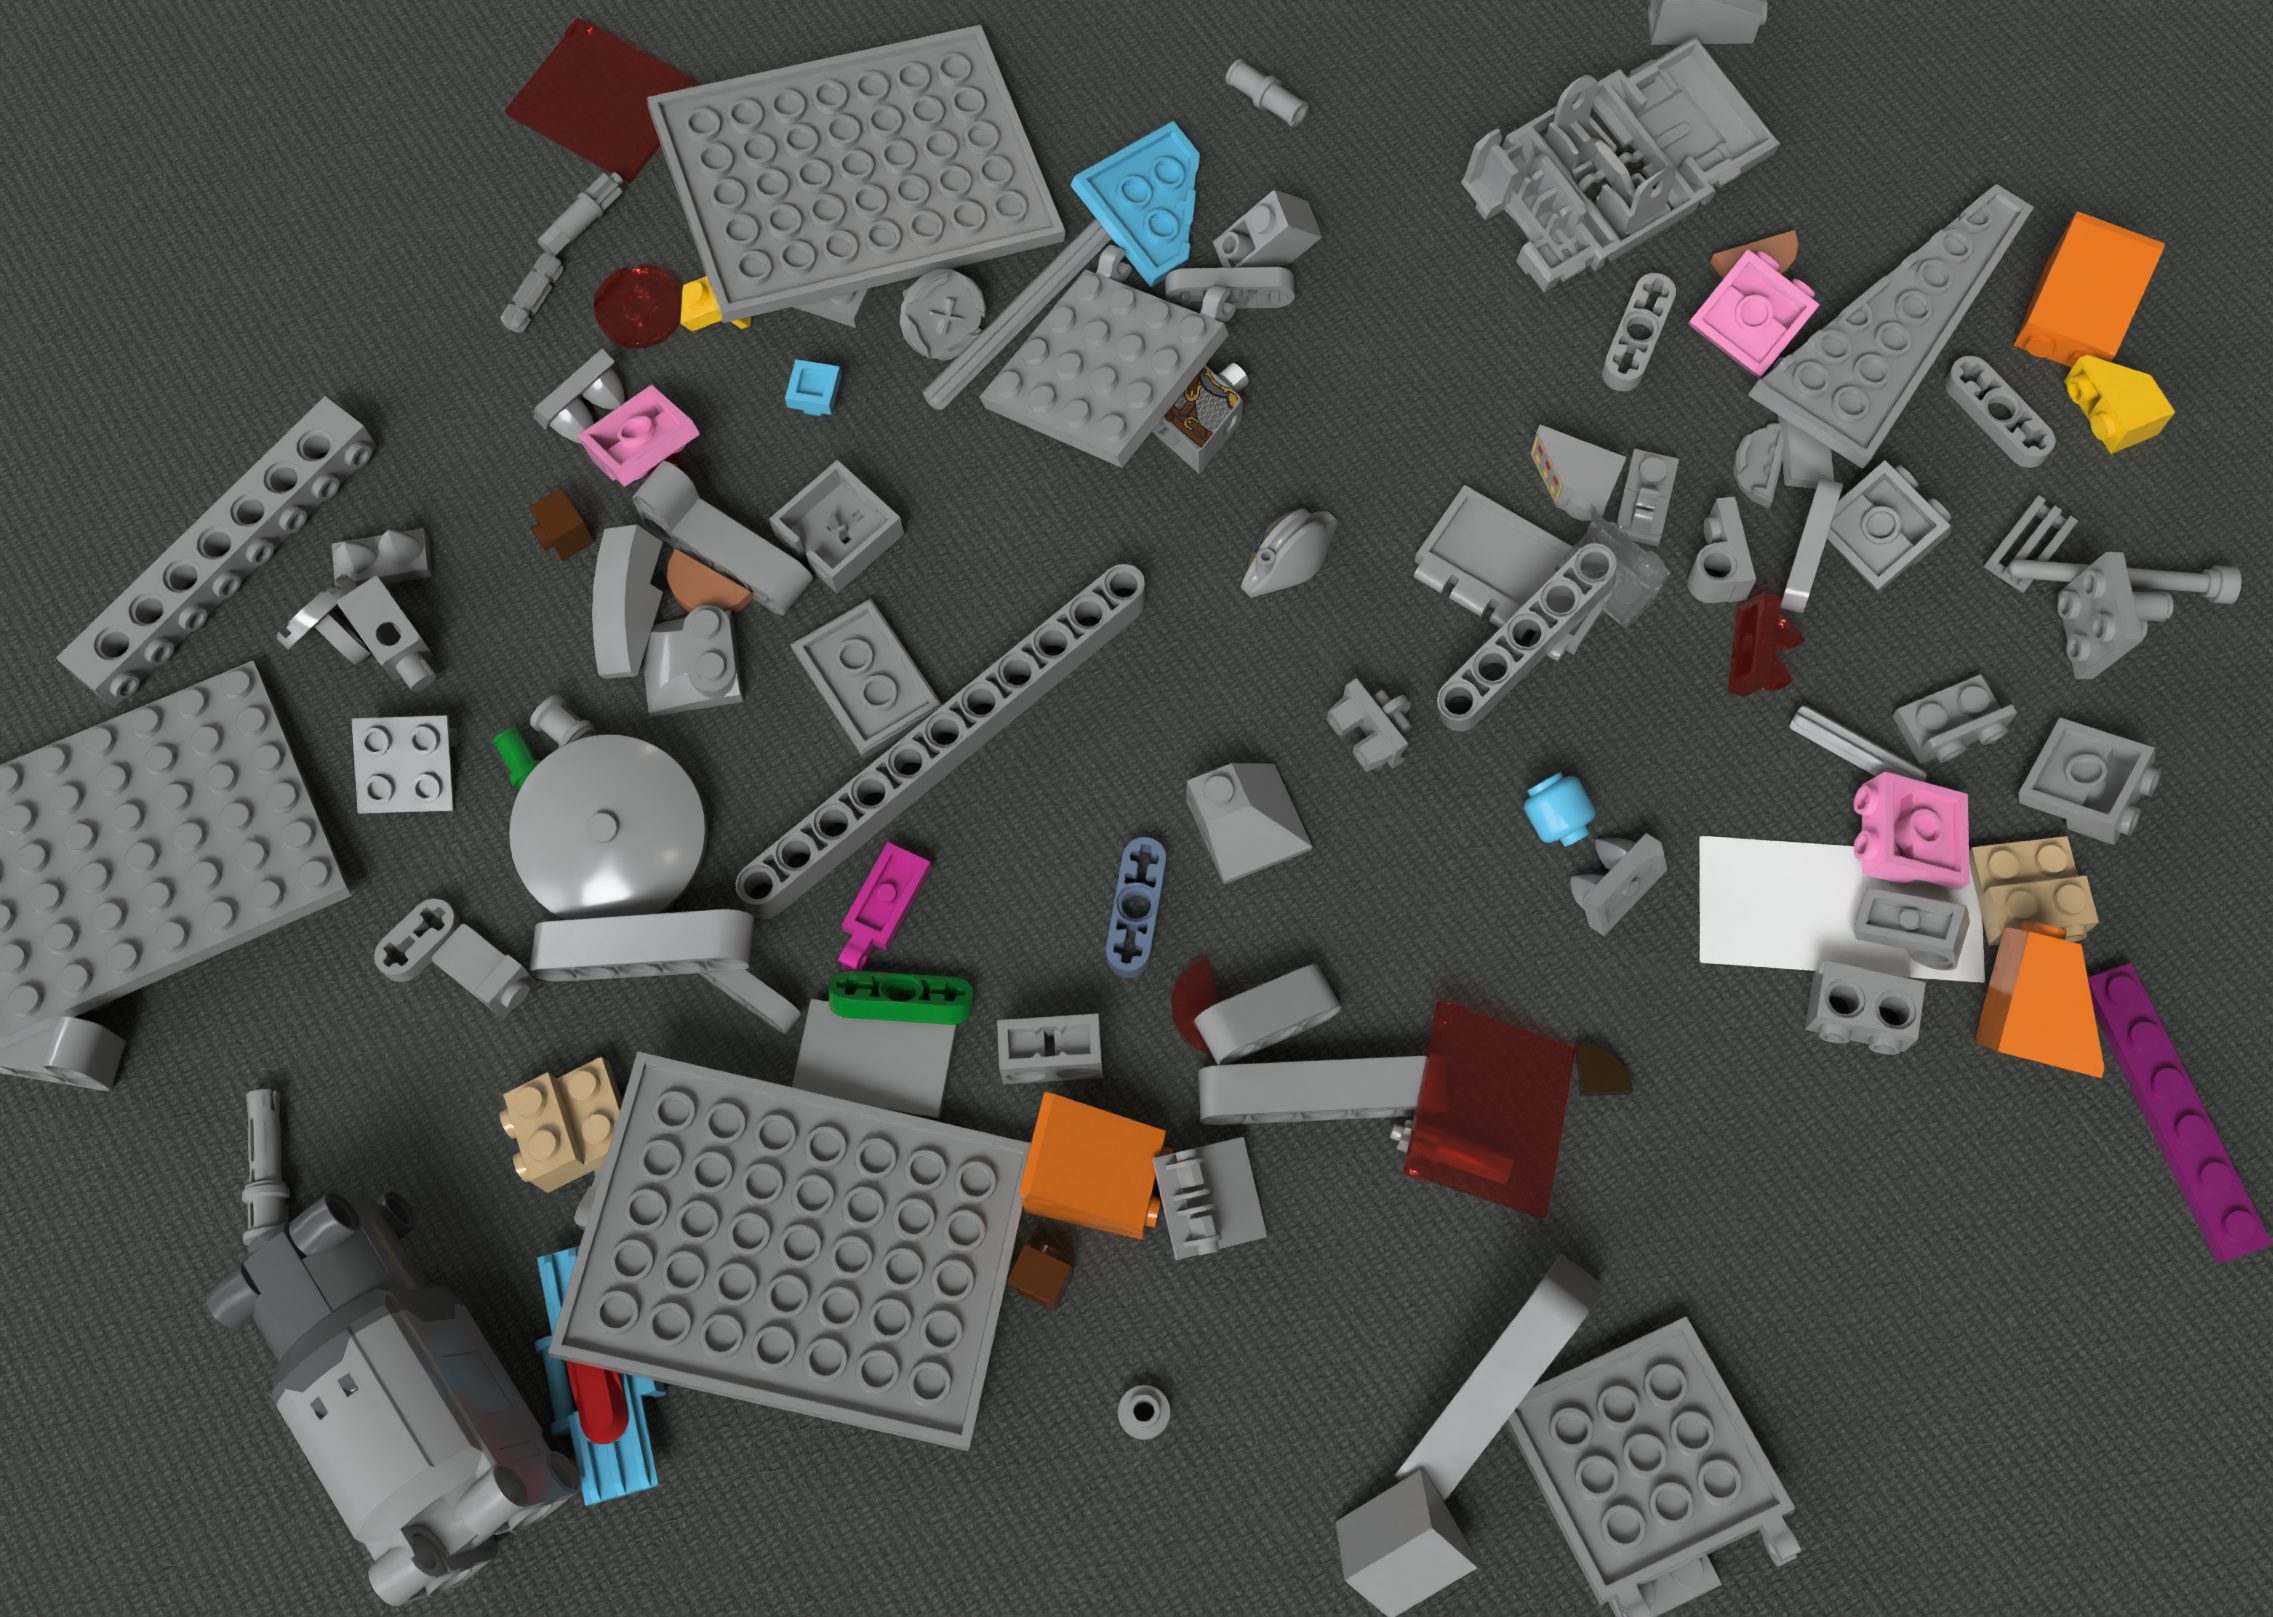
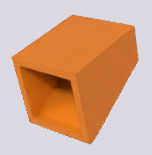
M2077 211L2045 264L2013 346L2026 350L2033 356L2050 359L2071 367V369L2077 360L2085 355L2111 362L2121 345L2163 252L2165 243Z
M2022 920L2020 929L2004 927L1974 1042L2001 1053L2102 1078L2105 1068L2082 945L2066 941L2067 930Z
M1044 1092L1019 1189L1025 1213L1143 1240L1146 1226L1156 1228L1162 1203L1161 1197L1154 1196L1157 1178L1152 1158L1172 1154L1174 1148L1165 1147L1166 1131L1053 1093Z

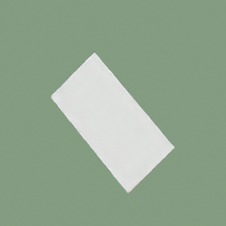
M1700 836L1701 963L1816 971L1825 960L1900 977L1985 982L1982 914L1970 866V884L1958 890L1918 879L1902 885L1862 874V860L1855 857L1854 846ZM1867 887L1967 906L1970 925L1957 967L1949 971L1928 968L1914 961L1909 956L1907 949L1856 939L1853 930Z

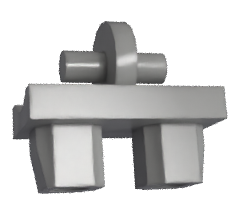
M1357 678L1345 685L1343 698L1328 710L1327 721L1341 737L1360 726L1367 737L1354 745L1353 753L1367 772L1387 762L1392 769L1404 762L1405 758L1402 753L1408 747V742L1402 734L1409 731L1412 727L1404 716L1412 705L1406 695H1401L1391 700L1384 690H1380L1371 697Z

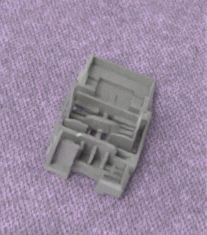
M1695 36L1656 60L1651 59L1632 70L1629 76H1626L1619 69L1598 82L1592 75H1584L1578 78L1565 89L1556 107L1508 134L1502 148L1500 147L1502 141L1501 131L1497 128L1488 133L1475 144L1461 184L1477 203L1475 208L1485 221L1505 210L1520 226L1529 242L1521 248L1516 262L1526 275L1530 273L1545 293L1555 287L1559 280L1565 282L1585 270L1589 265L1595 271L1603 267L1606 258L1609 261L1615 260L1696 211L1699 203L1702 205L1708 204L1716 193L1714 187H1723L1742 173L1774 155L1780 142ZM1592 108L1624 148L1630 144L1635 150L1634 153L1625 152L1619 157L1615 155L1617 146L1590 116ZM1548 127L1547 133L1542 137L1539 132ZM1642 159L1646 165L1643 167L1642 172L1647 177V180L1640 173L1630 176L1629 171L1625 168V164L1628 162L1636 163ZM1606 179L1612 188L1608 184L1603 185L1601 193L1597 196L1594 204L1591 199L1586 197L1584 192L1592 183Z

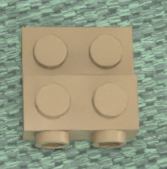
M2068 836L1972 847L1969 850V866L1989 946L2000 944L2004 927L2020 929L2022 920L2067 930L2065 940L2070 942L2085 939L2087 932L2099 923L2087 876L2078 877Z
M603 1057L597 1058L559 1078H555L547 1072L503 1094L507 1109L500 1112V1120L506 1133L512 1139L517 1138L520 1152L513 1155V1163L517 1173L524 1182L530 1181L546 1193H549L604 1166L623 1101L611 1065Z

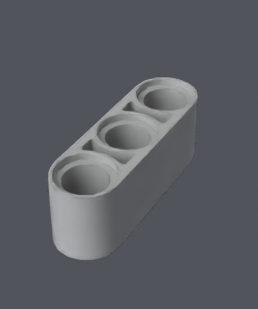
M1311 964L1219 1002L1199 1014L1194 1022L1217 1065H1227L1327 1021L1336 1015L1342 1006L1318 964Z

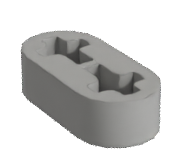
M432 898L423 901L376 946L374 953L376 966L386 977L393 981L405 982L412 980L432 962V956L461 925L460 917L442 899ZM435 915L437 918H441L445 924L444 927L439 931L430 928L427 922L429 917ZM397 949L405 953L409 959L403 966L396 962L394 963L391 957L392 953Z

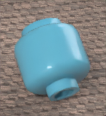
M1559 772L1527 790L1530 797L1525 801L1523 808L1543 842L1552 843L1561 840L1563 846L1567 847L1590 834L1586 825L1595 818L1597 811L1577 777L1568 776L1564 778L1562 773Z

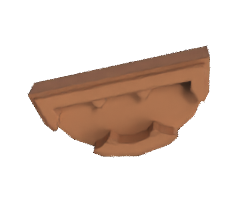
M1795 230L1715 253L1711 258L1710 264L1719 276L1725 278L1748 249L1754 254L1762 251L1778 263L1780 268L1777 272L1785 277L1787 271L1794 264L1799 244Z
M674 549L668 562L667 581L676 601L689 613L695 608L705 605L716 606L723 611L734 610L736 613L754 599L751 591L679 550Z

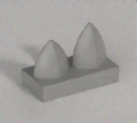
M602 348L535 407L533 418L545 430L552 427L562 436L582 444L577 435L595 424L590 411L581 401L584 397L597 406L615 410L624 404V389L619 377L613 370L615 361Z
M424 528L403 532L388 529L383 535L332 543L334 580L342 574H347L360 586L376 575L383 585L432 577L429 536Z
M1647 833L1638 842L1622 838L1596 839V851L1609 872L1605 876L1598 874L1571 876L1570 882L1573 897L1585 910L1589 927L1603 936L1614 927L1668 870L1662 843Z

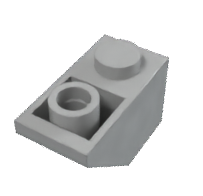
M1274 189L1215 239L1213 244L1223 268L1279 267L1292 263L1320 240L1322 235L1308 201Z

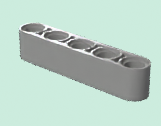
M1593 543L1579 549L1442 686L1438 692L1437 703L1441 720L1448 728L1461 732L1476 726L1611 591L1615 585L1617 562L1610 548L1603 544ZM1590 563H1600L1605 566L1608 572L1601 578L1590 579L1582 573V569ZM1565 596L1571 599L1574 605L1567 612L1557 613L1548 607V603L1555 597ZM1526 629L1534 630L1540 636L1539 641L1529 647L1520 646L1515 642L1514 638L1517 633ZM1490 663H1500L1507 671L1499 680L1490 681L1481 676L1480 673L1483 667ZM1464 696L1469 698L1473 705L1465 714L1457 715L1449 712L1447 709L1450 700L1454 697Z
M719 909L540 922L535 926L529 974L532 977L546 981L563 982L745 970L750 966L754 916L739 910Z
M1437 1056L1217 1065L1205 1067L1198 1071L1200 1121L1208 1125L1427 1116L1440 1114L1448 1110L1443 1058Z

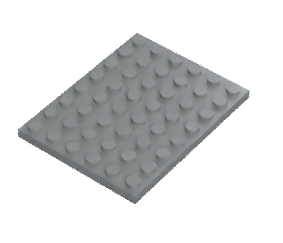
M981 25L647 97L652 121L723 323L922 276L935 269H952L1064 242L1065 229Z
M254 660L0 765V1049L57 1025L59 1017H76L352 896L265 681Z
M637 1052L548 1351L549 1356L968 1451L1023 1205L1019 1189L1031 1143Z

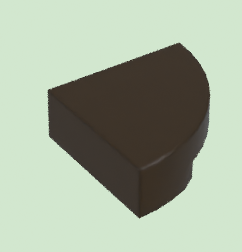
M1578 1043L1576 1045L1575 1053L1580 1096L1631 1094L1633 1087L1628 1072L1614 1055L1591 1044Z

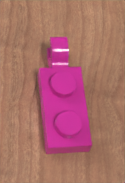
M889 842L886 843L841 924L843 931L852 935L838 959L840 963H843L841 967L843 971H864L874 945L886 951L888 950L932 869L930 861Z

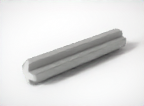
M1802 705L1791 721L1790 727L1795 732L1874 776H1878L1886 771L1922 782L1926 780L1927 773L1923 769L1807 705Z

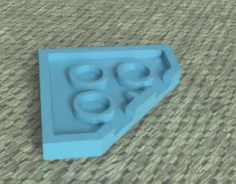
M1174 121L1075 175L1070 185L1118 247L1125 250V256L1150 287L1164 280L1170 272L1184 268L1189 258L1190 243H1188L1190 225L1193 221L1196 195L1194 190L1195 176L1199 167L1200 153Z

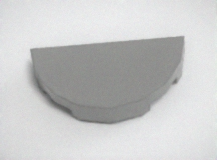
M1770 423L1766 428L1756 430L1750 435L1747 434L1734 456L1733 474L1739 488L1753 502L1766 508H1770L1783 460V440L1780 423Z

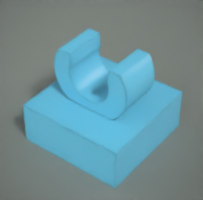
M796 359L785 396L787 408L803 410L805 414L821 417L824 414L832 415L842 377L840 367Z

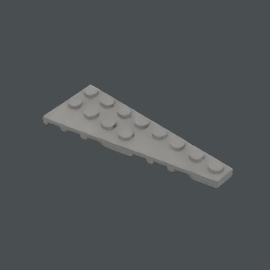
M1995 184L1967 207L1947 227L1933 235L1924 246L1915 253L1910 254L1890 274L1882 277L1842 310L1838 317L1822 330L1819 329L1804 345L1793 354H1789L1764 378H1760L1748 396L1863 469L1879 448L2034 207L1998 184Z

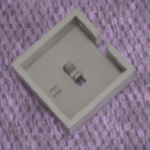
M838 460L769 518L774 535L799 559L807 555L811 570L836 594L904 535L901 517ZM848 536L851 540L844 544L842 541Z

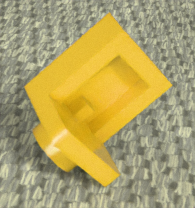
M707 276L683 285L680 324L691 331H695L722 320ZM751 317L731 322L744 329L751 326Z

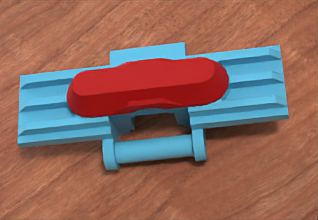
M577 1246L537 1258L552 1336L537 1340L535 1347L537 1354L543 1355L555 1422L550 1424L552 1436L571 1433L582 1482L581 1487L585 1506H590L660 1485L642 1398L647 1396H653V1398L666 1395L663 1382L566 1361L565 1363V1360L549 1356L548 1351L580 1247ZM571 1389H572V1393H573V1396H574V1399H575V1402H576V1406H577V1410H578V1411H576V1412H575V1409H574V1404H573Z

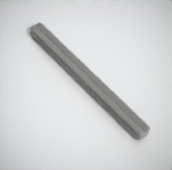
M1094 219L923 391L925 401L937 411L943 410L1112 239L1097 219Z

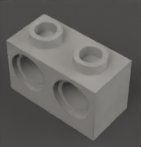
M1825 960L1813 974L1805 1030L1817 1032L1821 1039L1832 1043H1848L1850 1040L1869 1044L1870 1050L1881 1054L1895 1055L1899 1054L1900 1051L1905 1052L1918 1040L1926 982ZM1835 996L1844 1000L1849 1008V1014L1836 1012L1830 1005L1829 997ZM1884 1007L1892 1010L1898 1017L1899 1026L1886 1023L1880 1015L1879 1008Z
M1098 1014L997 1020L999 1070L1003 1084L1103 1078Z

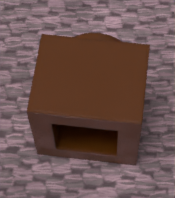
M561 488L528 507L537 523L530 527L532 533L545 552L553 547L562 562L594 543L584 521Z
M1043 1243L1039 1244L1037 1250L1025 1244L1007 1280L1009 1290L1056 1312L1073 1277L1072 1266L1065 1263L1068 1256Z

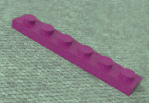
M2132 963L2088 977L2095 1017L2217 1264L2272 1245Z

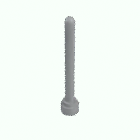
M2017 559L2010 563L2009 573L2015 578L2072 582L2090 565ZM2215 565L2211 569H2205L2202 573L2127 568L2131 587L2199 592L2201 597H2206L2211 603L2233 604L2241 590V573L2237 567Z

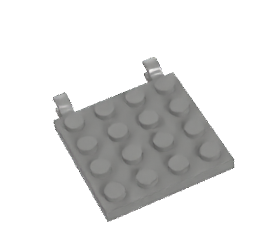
M1109 245L1100 256L1097 272L1094 273L1086 269L979 397L984 407L990 411L1123 468L1228 337L1224 323L1232 318L1236 307L1225 302L1230 295V290L1216 284L1211 286L1206 292L1200 313L1124 285L1121 282L1127 279L1132 268L1130 265L1120 262L1126 254L1125 250Z
M1687 1316L1532 1387L1506 1421L1517 1446L1599 1604L1602 1605L1615 1599L1622 1617H1653L1638 1587L1757 1530H1760L1766 1549L1777 1568L1796 1559V1554L1802 1551L1795 1536L1783 1519L1793 1514L1796 1508Z

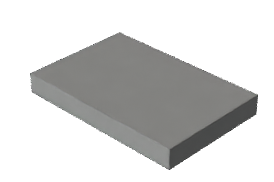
M871 598L790 644L793 653L863 760L907 735L942 706Z
M811 999L792 1088L933 1121H940L958 1024L942 1025L843 1018L830 1010L828 1001Z

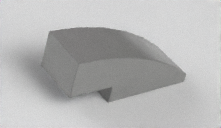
M637 524L604 529L597 557L593 585L592 623L598 675L604 679L638 676L663 594L661 590L650 584L663 542Z

